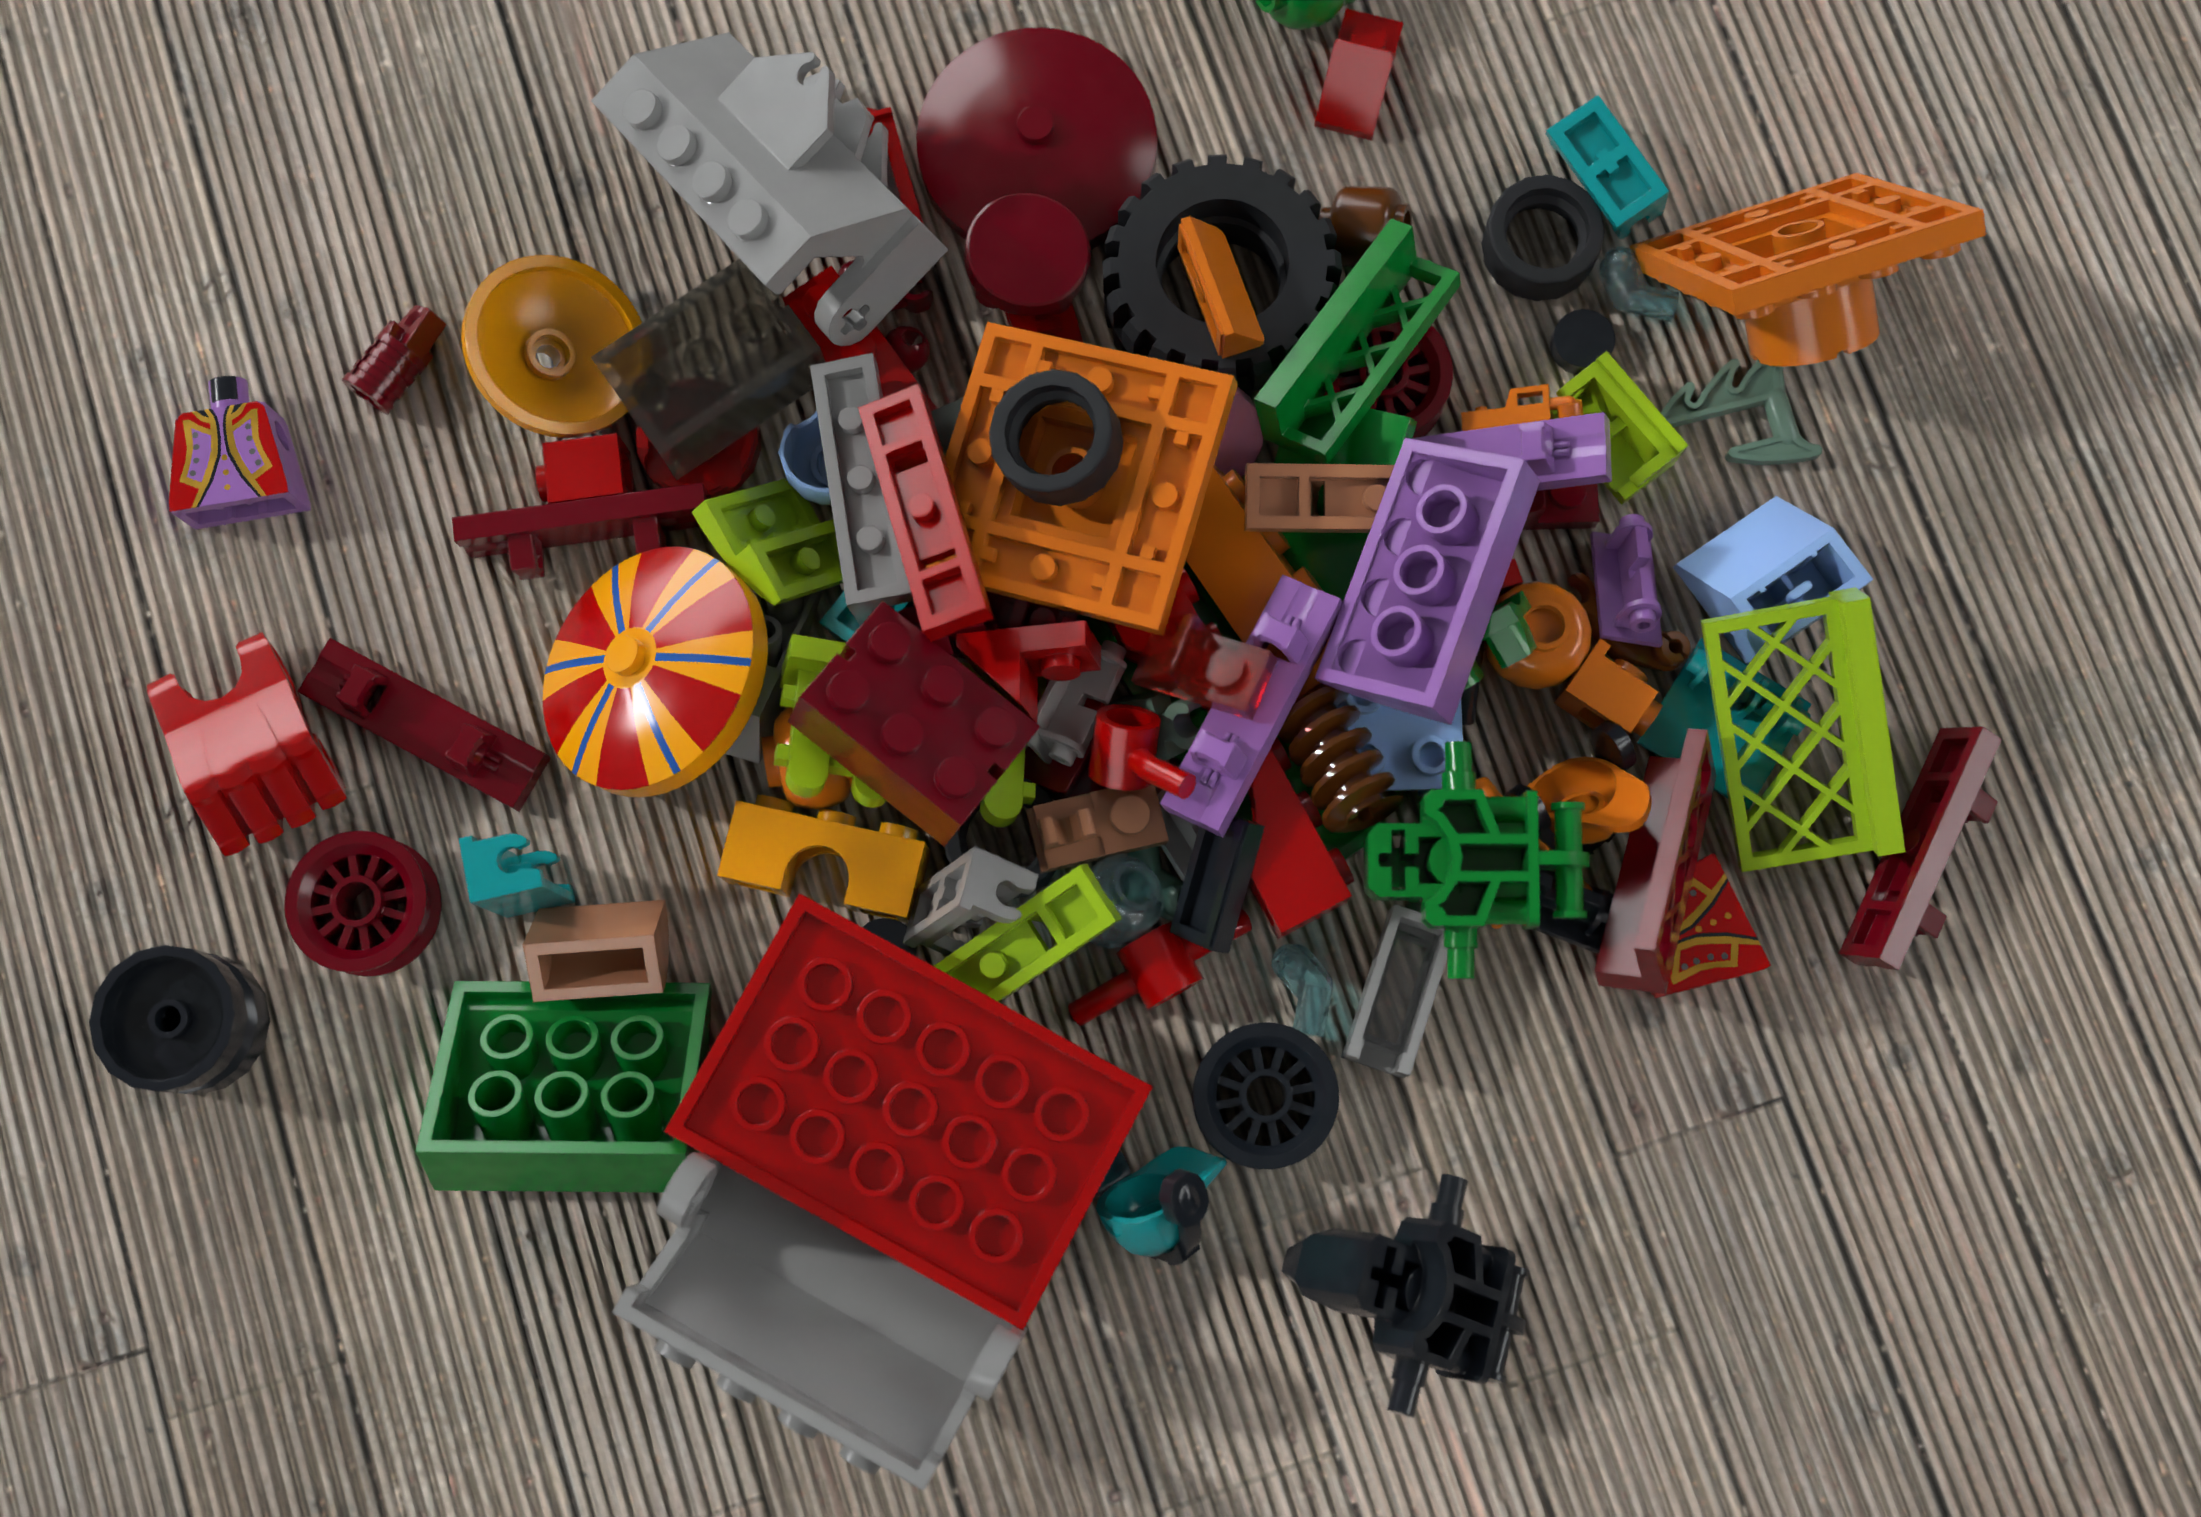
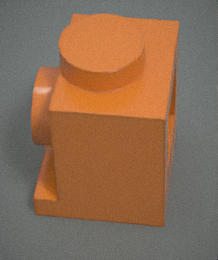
M1600 638L1589 651L1579 670L1571 676L1554 701V704L1592 729L1604 721H1609L1621 726L1628 735L1633 731L1641 737L1663 707L1661 703L1654 699L1658 691L1646 684L1648 681L1647 676L1633 664L1622 659H1616L1613 662L1604 656L1611 645Z

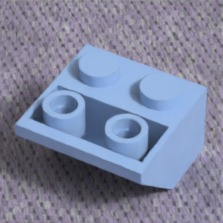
M1778 496L1757 508L1673 567L1711 618L1829 597V592L1856 587L1861 590L1874 580L1833 527ZM1823 615L1797 619L1781 642L1786 643L1821 619ZM1779 623L1759 627L1771 635ZM1749 629L1723 633L1746 665L1751 662L1766 642Z

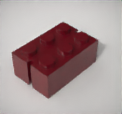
M883 600L845 643L841 654L837 653L800 695L788 720V723L944 847L1041 727L934 641L930 642L922 631Z

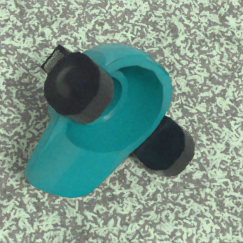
M1177 1146L1154 1158L1138 1171L1131 1174L1125 1156L1119 1150L1095 1197L1099 1198L1096 1205L1097 1214L1111 1237L1128 1252L1151 1257L1154 1260L1159 1259L1168 1262V1265L1182 1264L1201 1249L1199 1245L1201 1240V1220L1204 1218L1209 1205L1206 1188L1227 1165L1225 1157L1214 1156L1191 1147Z

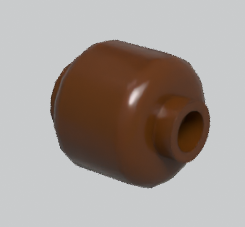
M1346 186L1337 192L1332 207L1322 208L1319 219L1324 217L1331 219L1337 234L1335 250L1341 253L1342 267L1354 268L1391 218L1412 226L1410 204L1402 203L1397 191L1391 187Z

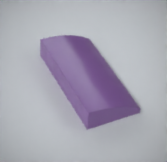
M1404 439L1317 670L1316 680L1330 687L1393 709L1445 724H1452L1540 484L1539 478L1524 459L1416 439Z

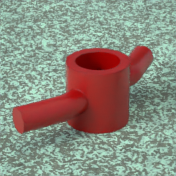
M1087 698L1084 707L1097 711L1088 771L1091 780L1110 789L1123 791L1145 789L1152 784L1181 799H1186L1193 793L1196 786L1195 775L1156 757L1161 719L1156 713L1139 706L1127 704L1106 706L1104 703Z
M1241 909L1233 940L1252 930L1249 916L1243 909ZM1172 922L1166 923L1120 949L1116 955L1125 971L1070 1003L1068 1006L1069 1012L1079 1026H1084L1136 994H1139L1147 1010H1151L1201 982L1204 977L1195 961L1212 951L1170 933Z

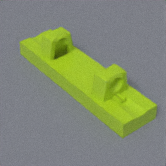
M1082 864L1016 908L1022 913L1019 919L1012 923L996 922L935 964L934 967L992 999L1002 1002L1121 921L1122 917L1103 891L1088 864ZM1032 921L1043 922L1055 940L1050 949Z

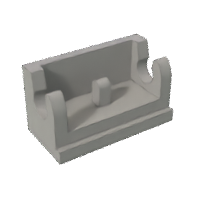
M974 846L918 887L903 944L913 948L921 944L944 955H950L965 944L961 940H953L947 935L957 927L978 928L982 925L984 917L1000 923H1012L1019 919L1022 913L1015 907L1005 906L1004 904L1021 893L1029 895L1035 891L1039 874Z

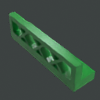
M1392 218L1389 220L1255 396L1254 402L1263 439L1321 464H1329L1461 286L1460 272L1416 256L1413 226ZM1411 278L1435 286L1429 296L1404 303L1401 301L1400 292ZM1399 322L1402 332L1395 341L1373 347L1368 346L1366 338L1373 329ZM1366 367L1369 376L1362 386L1335 393L1332 383L1340 373ZM1330 412L1333 413L1335 422L1322 440L1298 431L1305 419Z

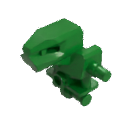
M1465 741L1446 742L1445 772L1442 773V789H1431L1421 800L1420 823H1378L1367 834L1363 848L1364 893L1374 901L1418 902L1421 900V922L1428 929L1444 930V948H1447V979H1475V949L1478 948V929L1484 927L1485 924L1522 925V929H1535L1539 927V870L1556 871V911H1553V918H1587V911H1584L1583 868L1590 867L1589 853L1583 852L1582 811L1585 810V802L1564 801L1551 803V811H1554L1555 851H1539L1537 790H1526L1521 796H1485L1483 789H1476V773L1472 772V743ZM1392 836H1401L1399 848H1392Z

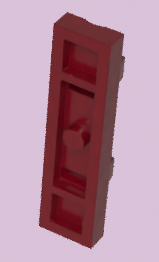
M703 483L457 516L452 517L454 542L459 547H463L471 558L509 553L511 571L516 573L520 580L545 577L544 548L634 536L637 554L656 548L667 547V531L700 527L692 511L704 500L712 497Z
M329 638L314 667L307 674L297 691L518 812L522 809L551 759L550 756L332 638ZM380 685L387 686L370 713L366 707Z
M1983 726L1939 729L1900 816L1905 852L1882 856L1838 954L1859 966H1876L1884 969L1899 970L1914 936L1927 935L1932 938H1938L1947 916L1929 902L1964 823L1977 821L1987 824L1992 817L1998 801L1982 790L1981 785L2002 738Z

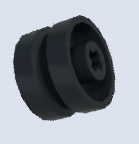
M169 945L136 951L113 967L95 993L89 1018L93 1049L108 1073L132 1088L192 1095L224 1089L249 1072L265 1047L270 1024L266 994L251 971L228 957Z

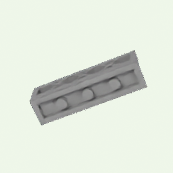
M873 353L810 366L846 604L860 626L882 600L889 606L914 601L858 410L860 406L883 398L878 363Z

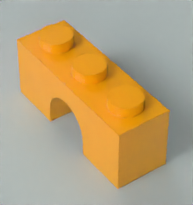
M757 795L755 804L736 800L717 873L718 877L728 884L790 897L795 875L804 862L817 855H834L845 861L849 872V881L843 903L853 912L880 918H891L908 924L918 887L924 881L931 852L924 841L917 840L918 830L888 822H881L879 832L855 826V816L824 808L818 810L817 818L792 813L794 805L791 802L767 795Z

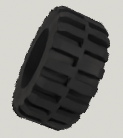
M1227 154L1208 155L1207 165L1194 167L1192 159L1189 158L1172 164V176L1164 179L1160 173L1152 175L1141 184V200L1136 196H1129L1118 210V225L1110 227L1105 242V260L1102 262L1104 313L1107 327L1113 329L1114 345L1117 350L1233 375L1238 383V387L1252 399L1253 392L1262 389L1339 287L1342 274L1341 253L1335 250L1337 234L1331 219L1324 217L1318 220L1321 203L1310 190H1304L1301 194L1294 191L1296 178L1282 169H1277L1274 176L1262 171L1263 161L1249 157L1244 158L1243 165L1227 164ZM1191 216L1219 228L1225 234L1228 243L1252 251L1263 259L1275 274L1279 283L1277 298L1265 311L1256 316L1264 335V344L1260 347L1222 359L1221 355L1218 356L1206 322L1185 314L1167 297L1162 286V276L1168 265L1180 255L1178 250V230L1182 218Z

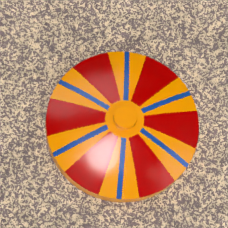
M663 547L639 553L617 564L593 583L580 597L562 624L551 649L545 670L543 715L550 742L564 765L573 774L596 787L612 794L637 798L651 797L678 789L712 767L729 750L741 734L757 704L764 682L768 658L767 627L763 610L753 590L726 564L705 552L686 547Z

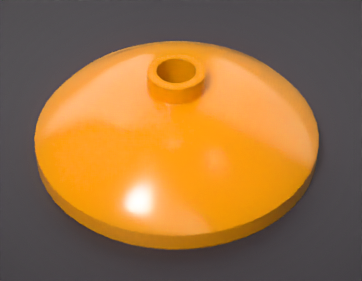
M532 255L512 260L498 267L481 282L466 307L462 323L461 341L464 359L470 376L484 398L500 414L524 429L557 438H576L595 434L622 418L635 404L644 388L649 368V347L641 318L624 292L608 277L589 265L556 255ZM536 353L547 354L552 359L554 367L546 368L542 366L536 358Z

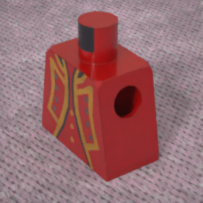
M1715 853L1705 856L1696 863L1666 994L1651 992L1655 999L1742 977L1771 966Z

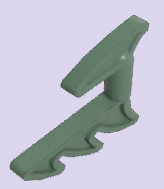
M1735 358L1731 359L1718 371L1704 388L1696 403L1690 401L1696 386L1692 382H1687L1668 401L1661 412L1674 428L1764 406L1773 437L1732 447L1725 455V460L1732 463L1748 465L1799 463L1817 459L1823 450L1820 445L1806 441L1799 434L1788 396L1785 393L1784 367L1761 364L1759 360L1748 370L1737 388L1732 386L1734 374L1740 365L1739 360Z

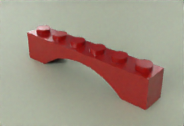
M1183 568L1163 636L1107 621L1106 623L1117 644L1127 650L1126 660L1158 673L1184 690L1188 695L1197 694L1203 696L1206 704L1201 706V708L1209 713L1229 675L1223 659L1229 657L1230 653L1216 625L1211 622L1204 626L1192 604L1199 601V596L1193 582ZM1276 737L1248 790L1253 822L1265 826L1248 886L1277 939H1280L1346 904L1352 897L1347 886L1355 881L1341 852L1336 847L1327 851L1318 835L1316 828L1323 825L1309 794L1305 790L1296 794L1284 772L1291 768V763L1281 742Z

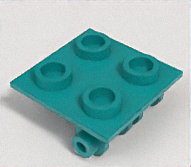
M1700 638L1662 700L1661 704L1663 707L1647 731L1639 738L1637 744L1658 757L1681 758L1688 728L1708 730L1717 775L1714 791L1728 799L1704 640ZM1721 650L1723 660L1741 672L1744 671L1747 667L1745 663ZM1725 671L1727 690L1729 691L1737 678ZM1757 672L1753 677L1754 681L1778 697H1781L1786 691L1785 687L1760 672ZM1747 686L1730 708L1732 722L1753 734L1775 704ZM1797 695L1790 705L1810 718L1811 714L1807 711L1812 704ZM1785 711L1762 742L1782 755L1792 736H1798L1806 725ZM1734 733L1738 753L1746 741ZM1756 749L1740 769L1742 784L1758 794L1777 762ZM1744 796L1745 808L1749 810L1753 801Z

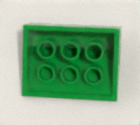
M454 981L415 1150L434 1191L664 1193L671 1178L686 1157L693 1152L701 1153L664 1131L709 1053L711 984L666 982L663 993L533 1002L529 981Z

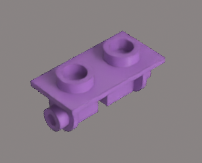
M1629 514L1622 517L1619 521V526L1616 527L1612 534L1594 531L1590 534L1599 633L1601 639L1660 648L1663 644L1660 626L1662 608L1657 600L1651 547L1653 530L1652 526L1645 522L1644 517L1639 514Z

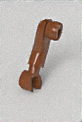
M1574 573L1567 578L1568 583L1579 591L1581 604L1589 617L1592 637L1598 642L1600 633L1594 584L1585 574ZM1672 630L1667 632L1661 631L1663 644L1660 648L1602 639L1611 645L1606 652L1611 659H1622L1634 666L1657 671L1677 669L1688 658L1691 651L1688 638L1683 633Z

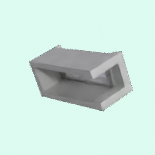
M1407 901L1405 907L1394 904L1387 911L1381 936L1341 1058L1399 1078L1411 1075L1447 960V948H1444V930L1428 929L1421 922V901Z

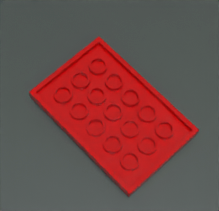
M799 893L664 1132L1023 1331L1153 1086Z

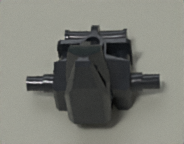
M1450 1174L1441 1175L1436 1200L1431 1203L1428 1219L1406 1217L1401 1221L1394 1239L1377 1233L1332 1228L1311 1234L1306 1239L1287 1248L1282 1272L1299 1287L1302 1296L1340 1313L1374 1318L1372 1343L1375 1351L1395 1359L1391 1375L1394 1382L1387 1410L1412 1418L1415 1416L1421 1387H1425L1429 1368H1434L1438 1375L1446 1378L1477 1384H1485L1487 1381L1505 1384L1506 1376H1504V1370L1512 1335H1524L1526 1320L1516 1315L1524 1278H1528L1529 1270L1515 1265L1516 1256L1513 1251L1504 1247L1482 1245L1481 1235L1461 1227L1464 1217L1462 1206L1468 1181Z

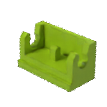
M1607 351L1556 392L1558 397L1573 396L1575 399H1581L1584 415L1604 412L1609 418L1612 482H1605L1603 484L1621 505L1672 467L1689 446ZM1552 410L1554 414V419H1557V410Z

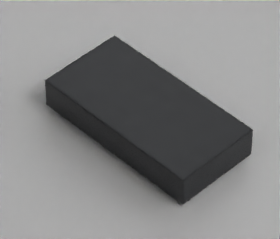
M1235 815L1223 838L1199 827L1170 933L1208 950L1229 954L1265 826Z

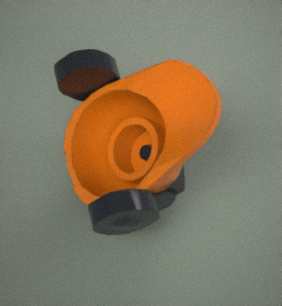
M1604 721L1593 729L1590 734V740L1595 758L1588 756L1570 758L1553 765L1551 769L1542 773L1527 786L1517 784L1506 792L1505 796H1521L1526 790H1537L1539 839L1550 850L1555 851L1554 811H1551V803L1585 802V810L1582 811L1583 852H1588L1589 856L1594 854L1593 851L1605 842L1609 843L1616 833L1632 832L1640 828L1647 820L1652 804L1651 794L1646 783L1627 772L1636 763V752L1631 739L1621 726Z

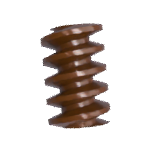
M1326 686L1307 695L1293 705L1278 735L1283 742L1290 744L1289 757L1291 761L1297 766H1302L1300 768V779L1308 788H1313L1311 791V801L1316 808L1324 810L1322 815L1324 827L1333 833L1355 832L1369 828L1384 820L1402 804L1404 796L1395 795L1383 798L1382 793L1394 784L1395 778L1393 774L1381 772L1371 775L1370 772L1384 758L1381 751L1375 749L1360 753L1359 749L1370 741L1372 734L1367 727L1348 730V728L1359 719L1361 712L1355 705L1337 708L1348 697L1349 693Z

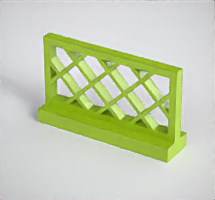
M1856 587L1829 592V597L1701 620L1738 867L1741 872L1867 851H1874L1878 856L1905 852L1870 597ZM1823 615L1826 638L1809 660L1781 642L1797 619ZM1779 623L1771 635L1759 627ZM1749 629L1766 642L1744 671L1741 672L1723 660L1719 638L1720 633ZM1775 648L1803 666L1781 697H1778L1753 680V677ZM1827 656L1829 657L1831 675L1819 668ZM1725 671L1737 678L1729 691L1727 690ZM1813 674L1833 686L1835 699L1818 723L1790 705ZM1747 686L1775 704L1753 734L1732 722L1730 710ZM1785 711L1812 729L1790 759H1787L1762 742ZM1836 719L1838 720L1840 738L1829 731V728ZM1734 733L1746 741L1738 753ZM1822 737L1842 749L1844 762L1827 785L1800 767ZM1756 749L1784 766L1762 796L1742 784L1740 769ZM1794 774L1821 791L1799 821L1772 804ZM1845 782L1847 783L1849 800L1838 793ZM1744 796L1755 803L1747 815ZM1833 799L1851 812L1854 835L1825 840L1809 828ZM1765 811H1768L1793 828L1778 848L1752 852L1749 832ZM1803 836L1812 841L1811 843L1796 845Z

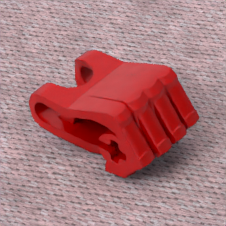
M263 632L242 640L236 645L241 661L242 673L235 688L221 698L207 701L193 698L192 694L179 685L175 675L171 673L147 684L148 697L164 734L183 791L224 856L239 853L250 845L249 834L253 833L259 844L274 840L284 833L283 818L286 819L291 829L309 823L317 816L315 813L316 802H318L322 810L335 807L347 799L346 787L335 762L329 756L321 740L317 738L315 733L312 734L302 713L298 689L280 655Z

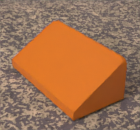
M1194 217L1182 218L1178 230V250L1218 356L1221 355L1222 359L1260 347L1264 344V335L1225 234L1219 228Z

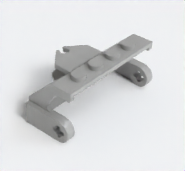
M728 32L633 54L591 102L766 287L775 294L782 293L814 258L856 256L854 262L823 294L814 312L816 325L832 343L839 346H849L861 341L949 250L887 188L888 130L880 122L876 123L873 132L869 136L874 116L858 98L844 104L840 102L845 86L840 80L835 78V74L829 67L824 66L819 73L804 78L810 70L819 67L821 64L820 59L813 52L754 57ZM852 308L851 312L844 317L845 313Z
M695 1152L689 1154L676 1170L657 1207V1215L677 1226L675 1232L640 1283L628 1286L612 1311L613 1314L659 1339L655 1350L672 1362L686 1368H692L696 1361L720 1374L716 1385L728 1394L751 1404L758 1396L781 1409L777 1419L789 1429L811 1439H814L818 1431L841 1443L843 1446L839 1455L857 1468L871 1474H877L881 1466L923 1491L933 1477L975 1398L978 1396L987 1402L989 1401L1028 1330L1025 1327L1022 1331L709 1156Z

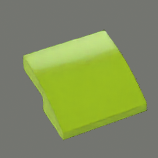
M786 478L706 499L692 511L702 531L727 565L754 592L773 606L843 583L834 520L820 523L809 501L804 499L788 483Z

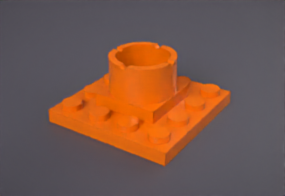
M1854 173L1629 246L1633 269L1657 279L1659 283L1668 284L1682 291L1683 294L1696 297L1706 302L1709 306L1722 309L1734 315L1737 319H1744L1749 352L1753 360L1758 359L1761 364L1786 367L1809 365L1836 359L1840 351L1851 354L1869 346L1880 334L1873 279L1892 275L1899 270V263L1918 257L1930 260L1954 255L1961 250V243L1986 236L1984 209L1860 173Z
M987 322L945 456L985 591L1163 636L1238 387L1235 377L1229 374ZM1052 369L1078 373L1099 388L1120 420L1124 442L1118 468L1104 488L1084 501L1063 506L1035 502L1017 490L1004 476L992 457L989 437L994 409L1008 389L1030 374ZM1061 402L1046 406L1034 414L1022 430L1019 442L1022 458L1027 466L1039 474L1054 475L1068 471L1080 463L1092 447L1095 435L1093 421L1088 413L1075 403ZM955 554L948 558L929 564L926 567L930 568L932 566L956 558L957 556Z

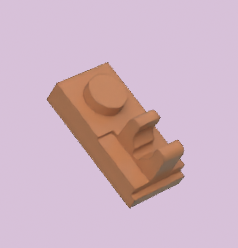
M1152 784L1145 789L1136 791L1106 788L1035 805L1032 808L1026 809L1041 874L1165 845L1169 841L1156 787Z

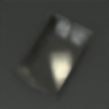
M740 258L591 357L609 387L641 429L676 481L812 390L813 383L810 366L826 362L820 346L789 305L785 306L782 295L775 294L766 287Z

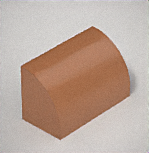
M666 900L538 909L522 944L533 1002L663 993L669 964V929Z

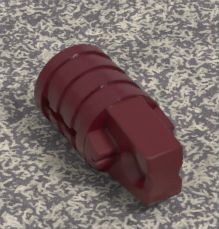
M415 305L398 324L392 320L386 324L374 338L375 342L373 345H370L365 350L364 356L353 365L352 371L347 372L342 378L343 383L370 406L383 414L389 415L394 408L395 402L402 398L407 387L414 383L415 377L425 370L434 357L429 350L447 324L431 309Z

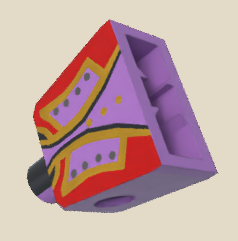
M220 376L211 379L208 382L211 409L182 413L175 420L169 512L196 530L310 511V500L284 418L265 402H250L248 381L238 376Z

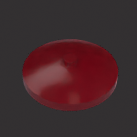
M1044 27L1022 28L1002 32L981 40L959 54L944 68L928 91L922 105L916 133V150L921 177L931 203L947 225L963 239L966 240L968 229L975 216L990 202L1010 194L1033 193L1052 198L1070 209L1084 226L1092 250L1106 242L1110 227L1118 225V210L1129 196H1136L1141 200V184L1154 175L1157 126L1154 111L1144 86L1131 68L1114 52L1102 44L1074 32Z

